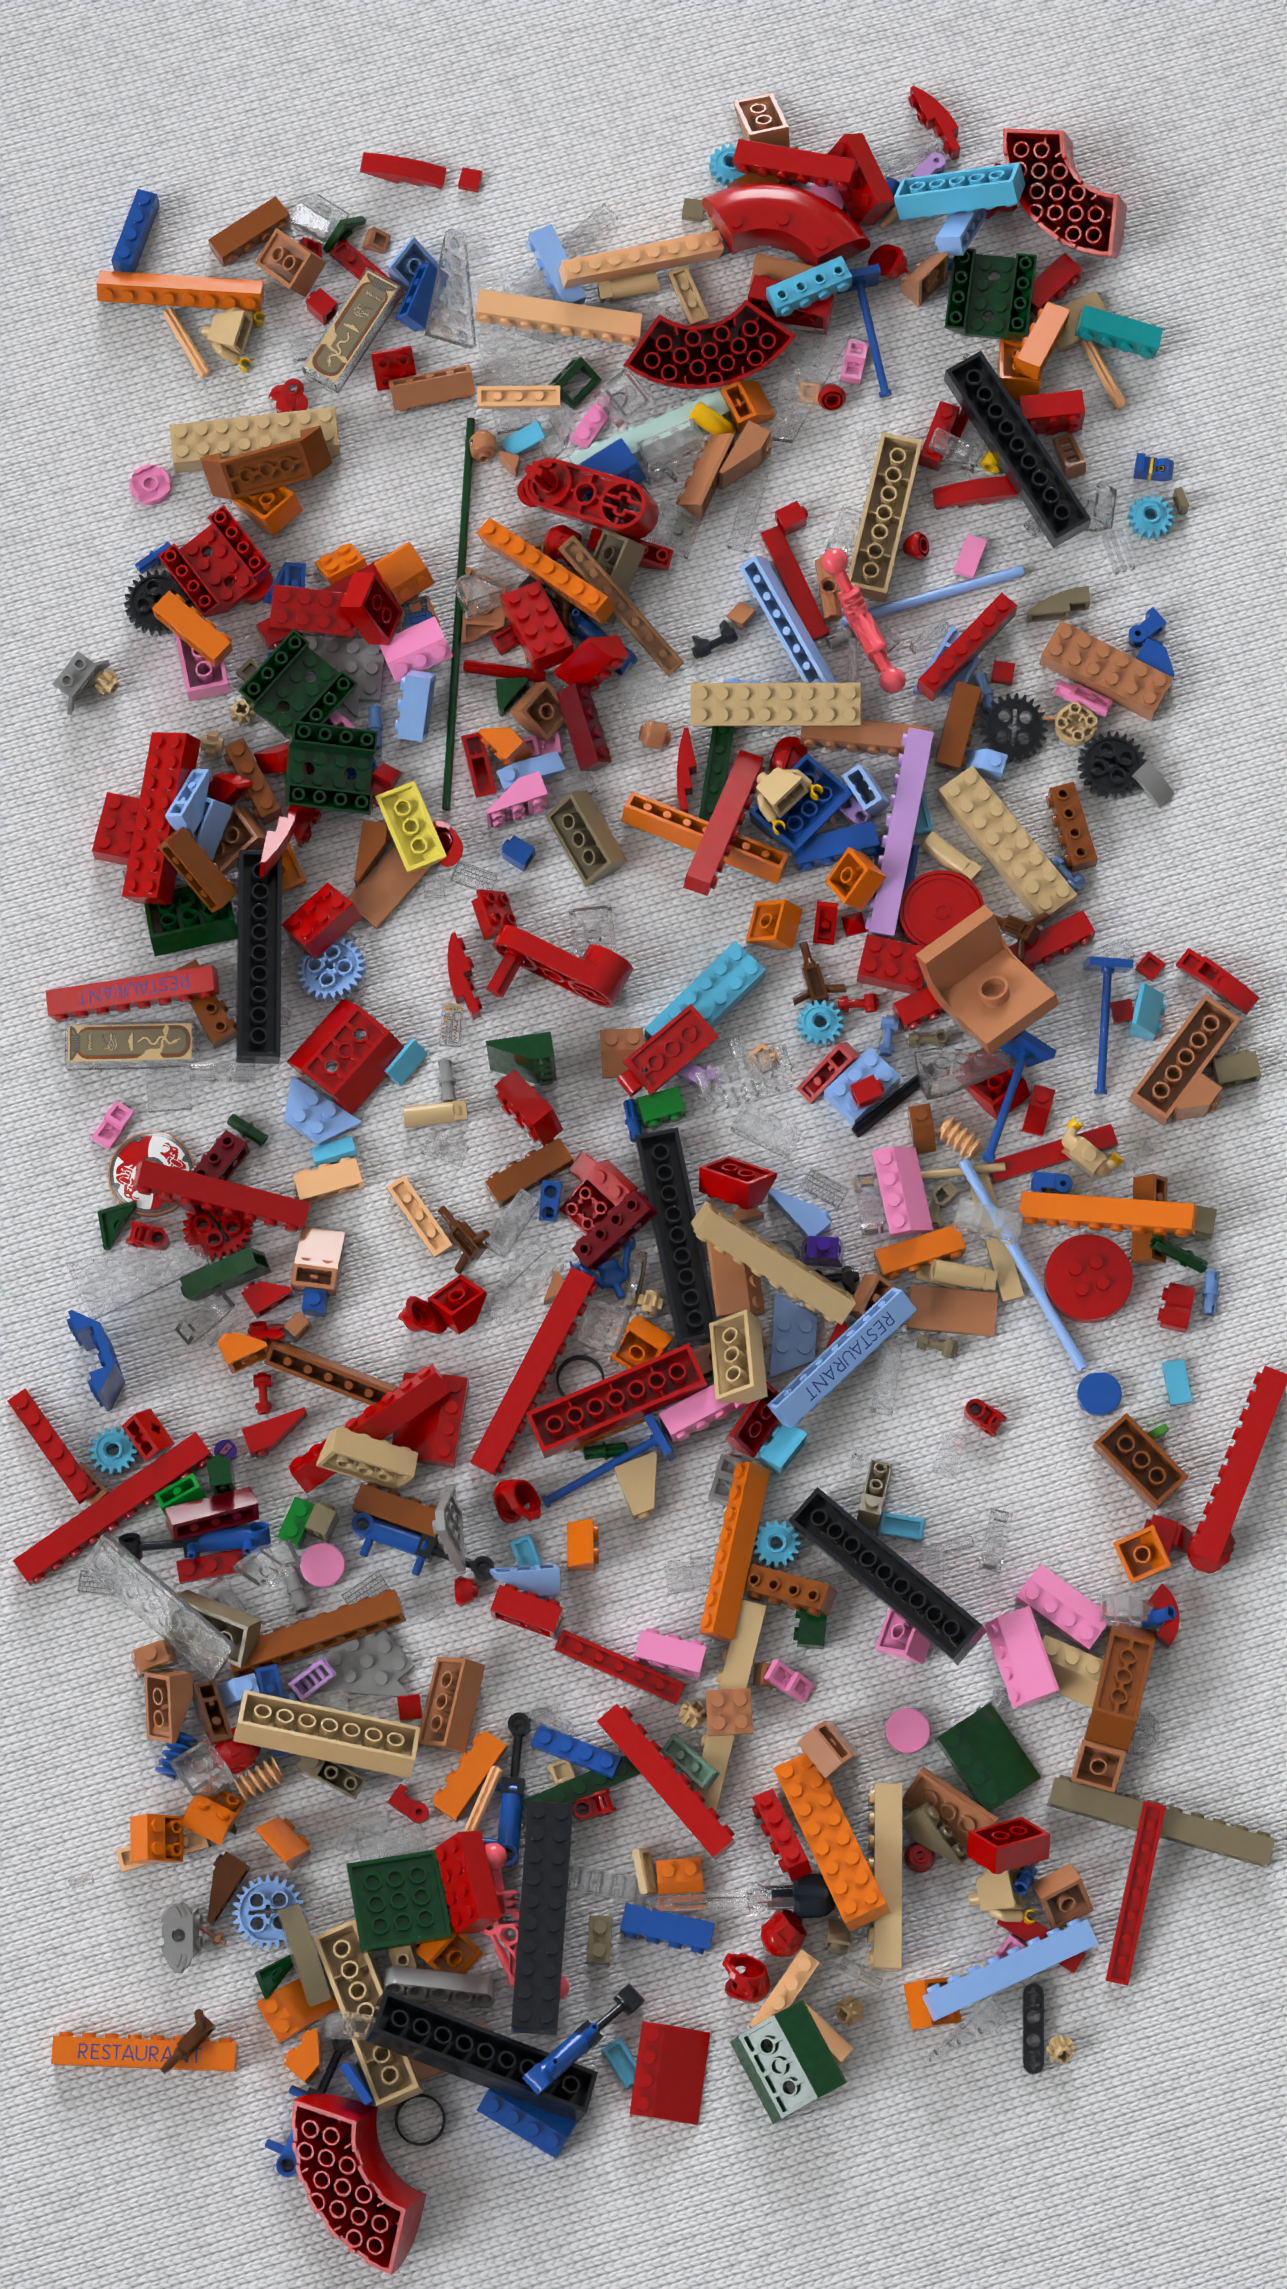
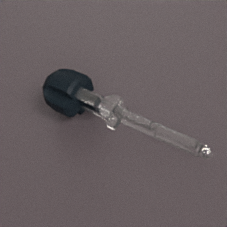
M808 1874L793 1881V1885L763 1886L756 1881L747 1882V1890L658 1894L656 1898H652V1895L645 1899L646 1908L650 1911H653V1908L658 1909V1911L748 1908L749 1916H758L765 1910L794 1909L795 1916L798 1919L826 1916L836 1906L822 1874Z

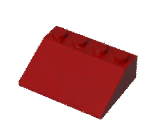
M404 1373L403 1381L412 1379L417 1373ZM441 1374L448 1383L451 1392L394 1431L392 1445L408 1447L411 1451L417 1452V1463L455 1469L469 1380L468 1377Z
M642 2021L630 2116L698 2125L710 2032Z

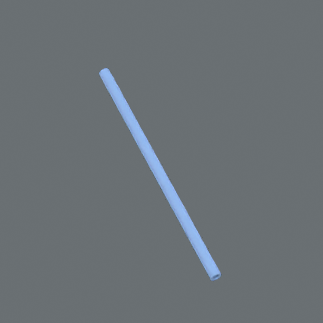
M968 1158L959 1163L960 1168L1078 1371L1086 1368L1088 1365Z

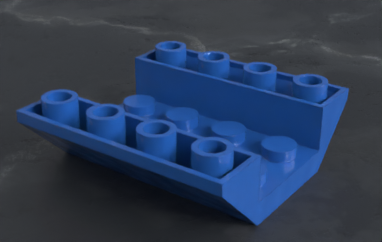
M70 1310L68 1311L70 1318L66 1319L70 1331L76 1341H78L79 1346H84L86 1351L97 1348V1351H99L97 1355L101 1366H103V1368L89 1372L91 1379L87 1381L94 1397H96L97 1402H99L100 1407L104 1406L107 1412L111 1411L125 1384L112 1343L100 1322Z

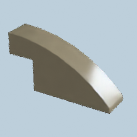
M296 1903L278 1909V1916L293 1967L301 1981L308 2005L311 2007L331 2000L324 1972L300 1904Z

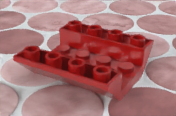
M224 505L207 517L212 524L179 549L173 544L158 555L204 618L226 613L261 586L271 567ZM207 549H213L210 557H204V552ZM231 578H235V585L232 587H227V581Z
M342 999L288 1059L287 1063L302 1076L306 1074L333 1096L335 1102L340 1107L353 1115L388 1076L384 1071L404 1046L387 1028L361 1007ZM361 1030L366 1033V1037L363 1040H357L354 1038V1034ZM328 1063H336L338 1065L335 1072H328L326 1070Z

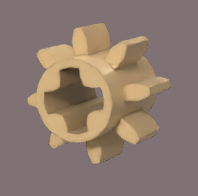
M111 669L107 672L100 670L93 680L95 690L102 696L106 692L112 695L120 684L117 681L119 679L117 677L118 674Z
M245 699L240 702L235 700L234 708H229L230 713L233 714L231 716L232 722L237 720L239 726L245 723L250 725L251 717H256L255 712L252 711L253 709L246 703Z
M209 730V734L202 735L200 748L202 751H205L207 757L216 758V754L223 753L225 739L220 737L218 731Z
M645 1290L644 1295L639 1294L637 1306L641 1307L640 1312L650 1316H656L657 1311L662 1312L664 1299H660L661 1293Z
M691 1700L689 1704L684 1702L679 1709L681 1711L678 1714L680 1721L687 1728L694 1729L696 1725L701 1727L706 1721L705 1716L707 1713L705 1712V1707L698 1701Z
M851 1995L837 2002L839 2007L836 2009V2016L841 2023L847 2022L848 2026H852L858 2021L863 2020L861 2015L864 2012V2007L858 1999L852 2000Z
M1060 2034L1050 2039L1046 2050L1052 2062L1057 2060L1062 2064L1072 2059V2052H1075L1076 2048L1070 2036L1065 2038Z

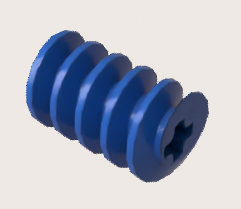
M180 1731L176 1743H166L170 1750H163L162 1754L166 1759L161 1758L158 1761L163 1767H156L155 1771L174 1780H177L176 1776H183L179 1768H186L187 1765L183 1762V1759L191 1758L186 1751H194L190 1743H197L198 1740Z

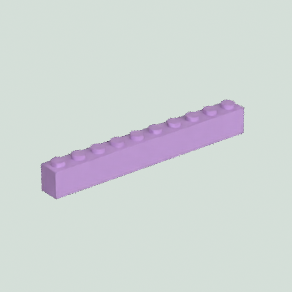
M909 727L908 734L903 733L901 746H905L904 754L899 753L897 766H900L901 769L900 774H895L893 783L897 790L896 795L891 794L889 807H893L892 815L887 814L885 827H889L888 835H883L881 847L885 848L884 856L879 855L877 865L878 868H881L886 878L877 889L876 896H872L869 908L873 909L872 917L867 916L865 929H869V935L894 940L934 732Z

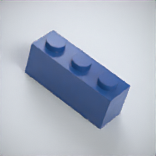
M431 263L419 265L396 319L413 331L426 329L431 322L432 312L438 305V298L446 287L445 282L448 275Z

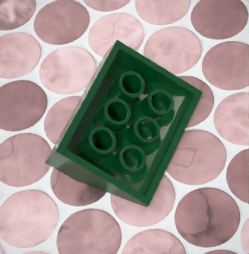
M184 886L174 889L171 905L144 904L150 940L155 956L237 939V926L231 900L221 909L212 913L190 886Z
M551 1031L486 1041L490 1070L505 1075L515 1070L525 1081L534 1084L540 1083V1085H550L553 1081H557Z
M991 1702L935 1739L977 1804L989 1812L1041 1778Z

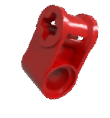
M137 1221L131 1222L132 1229L129 1238L126 1239V1244L160 1252L165 1251L169 1247L170 1239L162 1228ZM157 1236H164L161 1243H154V1239Z
M971 1399L964 1408L965 1418L992 1437H996V1431L1002 1422L1007 1420L1004 1414L980 1399ZM972 1405L977 1406L980 1409V1414H971L969 1407Z
M610 1789L578 1799L573 1805L574 1818L577 1821L583 1822L616 1812L617 1809L613 1807L609 1795L611 1793ZM579 1805H586L589 1812L582 1816L577 1813L576 1808Z

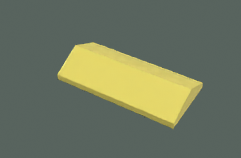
M415 781L375 796L407 873L429 868L447 857Z

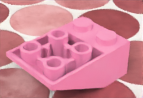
M540 771L518 778L486 811L489 828H500L506 822L512 820L520 821L526 818L527 815L533 813L535 815L541 814L549 808L548 793Z

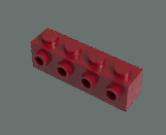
M573 683L556 692L580 771H596L611 763L610 751L604 738V731L601 727L588 683Z
M225 1130L222 1135L216 1138L212 1148L203 1154L199 1164L192 1168L190 1172L227 1181L250 1153L247 1142ZM175 1199L178 1206L196 1217L203 1211L200 1205L193 1204V1206L181 1204V1200Z
M635 1190L629 1192L618 1206L608 1211L607 1216L602 1221L592 1226L591 1231L586 1236H582L577 1240L572 1250L586 1268L596 1271L600 1264L606 1262L658 1212L642 1193Z
M249 1486L165 1508L166 1525L175 1542L259 1520L258 1502Z

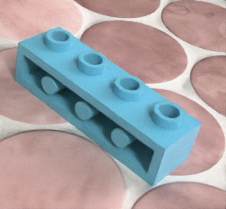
M842 256L767 287L766 298L776 318L788 316L794 310L806 308L812 302L819 299L825 300L835 292L846 291L852 286V275Z

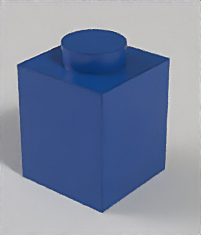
M515 835L510 840L507 839L501 848L502 858L523 872L536 855L534 847Z
M305 1288L302 1303L303 1314L326 1317L327 1290Z

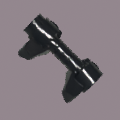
M723 620L719 625L721 636L709 641L708 639H702L699 636L693 635L692 639L695 647L691 648L694 657L696 659L706 657L712 653V649L719 645L738 641L734 628L730 627L727 621Z
M850 1265L844 1266L841 1269V1273L823 1275L832 1282L842 1281L845 1290L850 1294L855 1293L854 1283L860 1281L858 1268L854 1269ZM818 1269L815 1270L819 1274L823 1275L822 1271H819Z

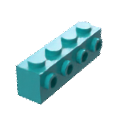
M1084 305L1079 314L1075 336L1085 341H1093L1106 347L1110 346L1123 352H1130L1143 358L1153 359L1159 350L1163 328Z

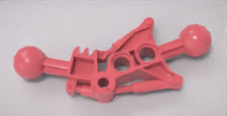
M840 548L828 549L822 556V567L827 573L835 576L841 592L837 593V596L844 610V615L858 638L868 660L875 665L876 671H881L879 677L880 687L887 693H898L905 686V674L900 669L892 667L887 657V644L872 615L866 608L867 605L858 586H852L845 570L848 564L846 553Z
M488 1843L485 1845L501 1917L511 1914L515 1920L504 1921L502 1917L494 1922L493 1926L490 1925L481 1932L491 1937L495 1946L494 1950L508 1977V1984L514 1987L520 1907L515 1906V1903L520 1902V1900L514 1898V1895L519 1894V1892L504 1890L501 1869L507 1862L505 1848L498 1843ZM509 1928L515 1930L516 1939L508 1936L507 1931ZM495 1934H496L497 1937L501 1940V1942L505 1945V1947L509 1950V1958H508V1956H507V1954H506V1952H505L503 1946H502V1945L500 1946V1944H499V1942H498V1940H497ZM561 1975L560 2001L565 1999L569 1992V1983L563 1975Z

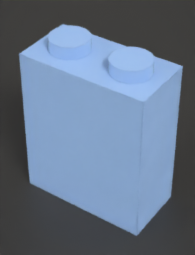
M859 763L842 775L864 811L874 817L889 807V800L870 771Z

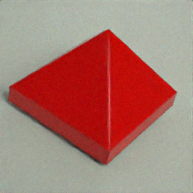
M862 912L841 916L846 937L867 932Z

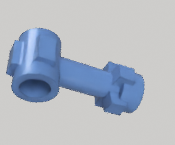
M1057 855L1050 861L1074 891L1077 892L1084 886L1085 878L1080 873L1073 875L1064 866L1065 860L1063 858L1061 859Z
M882 1016L880 1029L884 1030L883 1044L878 1046L881 1056L890 1057L892 1052H894L895 1046L891 1045L893 1031H898L899 1019L895 1018V1016Z

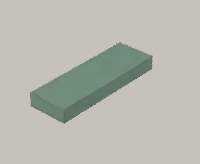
M674 1733L660 1751L666 1757L668 1756L679 1769L705 1791H708L720 1775L712 1765Z

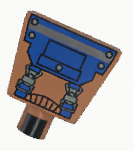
M417 594L399 605L403 610L400 617L401 631L434 616L440 626L439 619L428 596L419 597Z

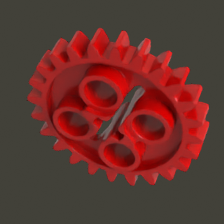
M216 1209L214 1211L203 1210L197 1217L191 1213H186V1217L189 1220L183 1221L186 1228L182 1229V1231L186 1235L184 1239L186 1243H189V1249H194L196 1256L201 1253L203 1260L210 1256V1260L213 1262L215 1257L222 1260L223 1256L228 1257L231 1253H237L239 1248L245 1249L244 1242H251L247 1235H253V1230L251 1229L254 1226L253 1222L243 1220V1216L239 1215L234 1217L226 1215L216 1216L220 1211ZM207 1214H210L218 1227L222 1228L224 1235L229 1239L228 1242L222 1237L218 1228L214 1227L211 1219L206 1216ZM202 1223L208 1224L205 1228H198ZM231 1227H238L235 1232H228ZM214 1239L220 1240L219 1243L215 1245L210 1244L211 1241Z

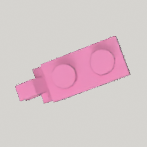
M604 395L599 404L595 402L593 406L591 405L571 435V442L584 449L589 448L609 420L611 413L609 408L612 405L611 397Z
M1059 680L1054 689V694L1060 698H1064L1072 703L1078 702L1080 705L1088 707L1094 714L1104 718L1114 702L1112 699L1078 683L1071 685Z

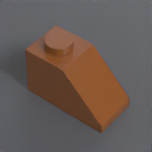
M930 1103L908 1106L907 1115L913 1147H916L917 1154L935 1152L934 1123Z

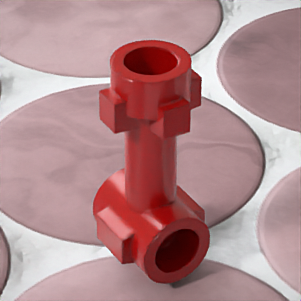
M874 993L864 994V999L849 1000L848 996L838 998V1009L843 1011V1013L849 1012V1008H864L866 1013L877 1012V1007H879V998Z
M260 1372L257 1375H253V1386L258 1388L259 1403H255V1409L258 1414L265 1415L270 1414L272 1409V1402H268L267 1387H272L271 1374Z

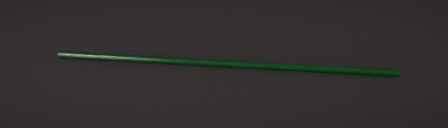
M467 418L452 642L453 657L451 658L442 810L449 811L451 806L473 461L469 439L474 434V418Z

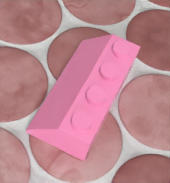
M889 1147L872 1151L890 1239L893 1240L933 1231L916 1147Z
M713 1384L660 1412L659 1418L664 1433L674 1443L677 1440H685L696 1430H704L709 1426V1423L715 1420L724 1419L735 1409H743L748 1403L718 1402L715 1398V1386Z
M1043 1565L1037 1568L1015 1598V1601L1023 1607L1030 1606L1035 1616L1086 1653L1089 1652L1113 1619L1110 1614Z
M1030 1606L996 1617L984 1625L1013 1709L1033 1706L1059 1691Z

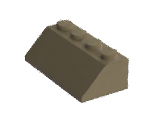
M603 529L593 553V558L627 595L646 546ZM612 613L606 622L614 625L617 617Z
M588 790L569 793L546 815L548 822L585 886H590L615 873L628 861Z
M185 1590L172 1598L166 1638L241 1668L259 1639L262 1619L190 1590Z

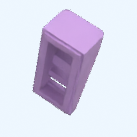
M322 1657L293 1678L288 1685L299 1699L303 1701L337 1674L326 1659ZM321 1664L329 1675L325 1676L318 1666ZM315 1670L322 1680L319 1681L312 1671ZM307 1674H308V1675L310 1676V1678L314 1681V1683H315L314 1686H313V1685L310 1683V1681L307 1679V1677H306ZM302 1679L309 1689L306 1690L299 1680Z

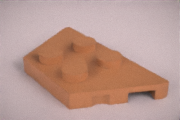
M466 567L461 637V645L464 646L505 628V613L502 609L501 595L507 593V587L498 582H493L491 578L485 575L477 574L470 567Z

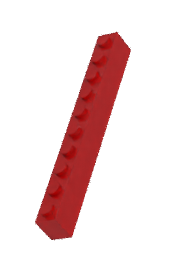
M1084 910L1041 930L1033 945L1025 943L1024 962L1022 963L1033 972L1036 966L1042 963L1047 965L1061 954L1063 956L1070 954L1074 950L1073 948L1079 945L1083 947L1093 941L1095 930ZM1017 943L1009 946V949L1015 956L1017 954ZM928 987L894 1002L892 1008L904 1031L908 1029L911 1031L922 1025V1022L936 1020L941 1016V1013L945 1012L935 1000Z
M571 1267L470 1461L472 1465L493 1476H496L497 1473H502L506 1465L504 1459L507 1453L511 1454L517 1443L514 1441L517 1434H522L527 1422L524 1421L527 1417L526 1412L535 1409L537 1403L534 1401L538 1394H543L547 1386L545 1380L548 1374L552 1375L557 1367L555 1361L558 1355L562 1356L567 1347L565 1341L569 1335L573 1336L577 1328L575 1322L578 1316L582 1317L588 1306L585 1304L588 1297H593L598 1286L595 1285L597 1282L595 1278Z
M1264 1366L1262 1372L1257 1371L1253 1381L1256 1388L1254 1391L1250 1390L1246 1399L1249 1406L1247 1409L1243 1408L1239 1417V1421L1242 1422L1241 1427L1235 1428L1231 1438L1235 1440L1233 1447L1229 1445L1224 1456L1228 1461L1226 1465H1221L1217 1475L1221 1479L1219 1484L1214 1483L1210 1495L1213 1496V1500L1211 1503L1207 1502L1204 1508L1205 1521L1199 1522L1195 1532L1199 1534L1197 1541L1192 1540L1188 1550L1191 1553L1189 1562L1211 1571H1215L1287 1384V1374L1268 1366Z
M197 1432L193 1433L12 1561L30 1585L41 1583L46 1578L45 1575L53 1570L55 1572L64 1566L63 1562L70 1557L72 1559L78 1557L83 1552L82 1549L87 1545H95L101 1540L100 1536L107 1531L108 1533L115 1531L120 1526L119 1523L124 1519L130 1520L138 1514L137 1510L143 1506L148 1507L156 1501L154 1494L192 1474L197 1468L202 1469L206 1467L207 1460L212 1458L211 1452Z

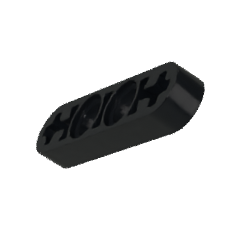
M1035 1983L1027 1985L1022 1994L1023 2068L1028 2074L1032 2075L1038 2074L1044 2066V1992L1042 1987ZM1031 1988H1035V1992L1040 1994L1035 1998V2005L1040 2004V2008L1034 2006L1026 2008V2003L1031 2004V1996H1027V1992H1030ZM1036 2011L1040 2016L1039 2022L1036 2024L1029 2023L1027 2020L1028 2012ZM1030 2034H1036L1039 2037L1040 2043L1037 2047L1028 2045L1027 2037ZM1026 2050H1040V2055L1035 2054V2061L1040 2063L1035 2070H1031V2066H1027V2062L1031 2061V2054L1027 2055Z

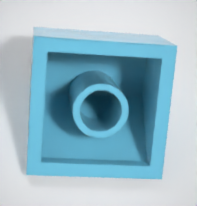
M1141 983L1128 1036L1154 1041L1155 1035H1160L1162 1023L1158 1021L1160 1015H1164L1167 1003L1163 1002L1164 994L1145 983Z
M779 1425L771 1435L774 1437L769 1444L765 1442L758 1452L760 1454L759 1461L780 1477L806 1444L808 1433L795 1426L789 1428L785 1425L783 1427Z

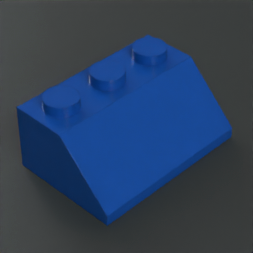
M622 438L578 464L631 480L636 484L647 479L638 461ZM590 490L584 494L583 498L586 502L593 497L594 491Z

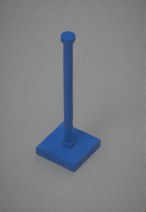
M875 264L850 269L852 286L846 291H838V294L857 290L880 387L879 396L880 398L889 397L892 393L888 389L865 288L878 286L881 272L880 266Z
M1090 956L1083 961V970L1101 971L1103 974L1097 1089H1094V1094H1107L1105 1084L1112 974L1114 972L1126 973L1133 968V959Z
M1026 1030L999 1048L1016 1059L1017 1063L987 1151L982 1155V1159L988 1163L995 1161L996 1157L994 1154L1024 1066H1034L1054 1058L1056 1054L1055 1049Z
M650 1413L644 1417L653 1433L649 1439L550 1495H543L541 1498L547 1508L551 1507L550 1504L653 1446H660L669 1462L677 1458L653 1414Z

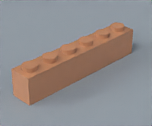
M862 720V726H802L800 744L807 748L819 746L825 747L828 750L846 749V751L852 753L867 751V753L872 755L886 753L892 757H899V753L904 754L905 746H901L903 733L908 734L909 727L929 731V726Z

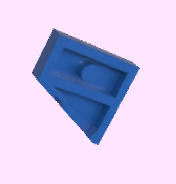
M284 562L264 597L263 603L271 604L274 584L305 588L306 563Z

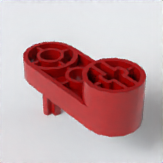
M555 458L533 461L532 466L527 464L525 467V472L527 473L524 482L526 495L531 502L546 512L610 530L631 540L646 537L658 523L659 510L657 503L642 487L631 480ZM593 490V497L589 501L583 502L584 494L587 491Z
M503 925L492 944L494 950L503 956V959L486 990L496 997L503 998L517 971L522 967L592 1003L612 1008L634 969L626 959L605 947L589 944L583 957L579 958L522 929L511 925Z

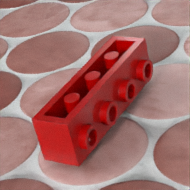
M772 1788L752 1797L755 1806L751 1808L756 1819H761L763 1823L760 1826L765 1837L769 1836L772 1841L769 1845L773 1854H778L781 1859L778 1863L782 1872L788 1873L791 1882L812 1873L809 1860L774 1789Z

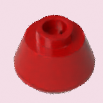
M834 383L823 386L818 395L819 405L829 411L841 408L846 401L845 391Z
M915 532L906 538L903 543V551L909 558L924 560L929 553V541L923 533Z
M462 1576L455 1579L456 1604L463 1607L474 1602V1597H478L477 1584H473L472 1579Z
M914 1842L905 1851V1863L914 1872H926L931 1869L935 1862V1852Z

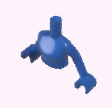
M631 1237L632 1244L623 1245V1270L619 1266L618 1259L600 1264L597 1267L600 1277L592 1270L586 1268L580 1259L578 1266L572 1265L570 1261V1267H574L595 1278L596 1284L601 1289L613 1288L617 1299L622 1300L626 1296L621 1284L628 1280L630 1275V1253L636 1248L635 1238Z

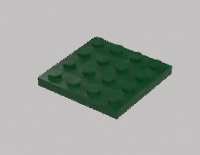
M436 1849L346 1864L361 1953L452 1938L440 1867L436 1858Z

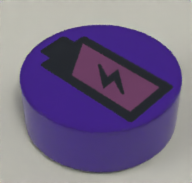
M224 1439L215 1445L214 1453L215 1455H225V1457H229L230 1461H232L237 1455V1448L232 1441Z

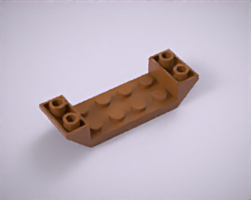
M321 426L301 430V438L222 459L221 453L200 458L212 495L214 497L234 500L315 477L332 464Z
M1112 1620L1095 1699L1086 1727L1085 1740L1121 1749L1128 1753L1139 1714L1156 1632Z

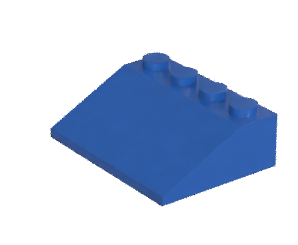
M806 754L792 769L800 770L812 781L813 785L819 784L822 786V794L818 791H813L818 795V800L810 798L809 790L781 818L777 816V820L783 821L786 830H784L781 825L776 826L775 829L779 832V835L773 832L772 822L767 821L759 810L758 803L749 811L752 824L765 835L794 852H797L853 795L850 788L809 754Z
M492 2089L487 2091L477 2108L479 2113L555 2159L559 2156L578 2123Z

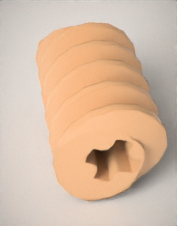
M952 1116L941 1125L935 1136L941 1133V1141L948 1138L946 1145L951 1146L954 1144L953 1151L957 1152L961 1149L960 1156L968 1155L967 1158L971 1161L982 1148L980 1145L982 1138L974 1140L975 1132L967 1135L969 1127L961 1130L962 1122L954 1124L955 1116Z
M272 1756L271 1765L264 1760L263 1769L255 1765V1773L247 1769V1777L239 1773V1781L234 1779V1782L241 1796L246 1801H249V1793L257 1797V1789L262 1793L266 1792L265 1785L273 1789L274 1780L279 1785L282 1784L281 1777L283 1775Z

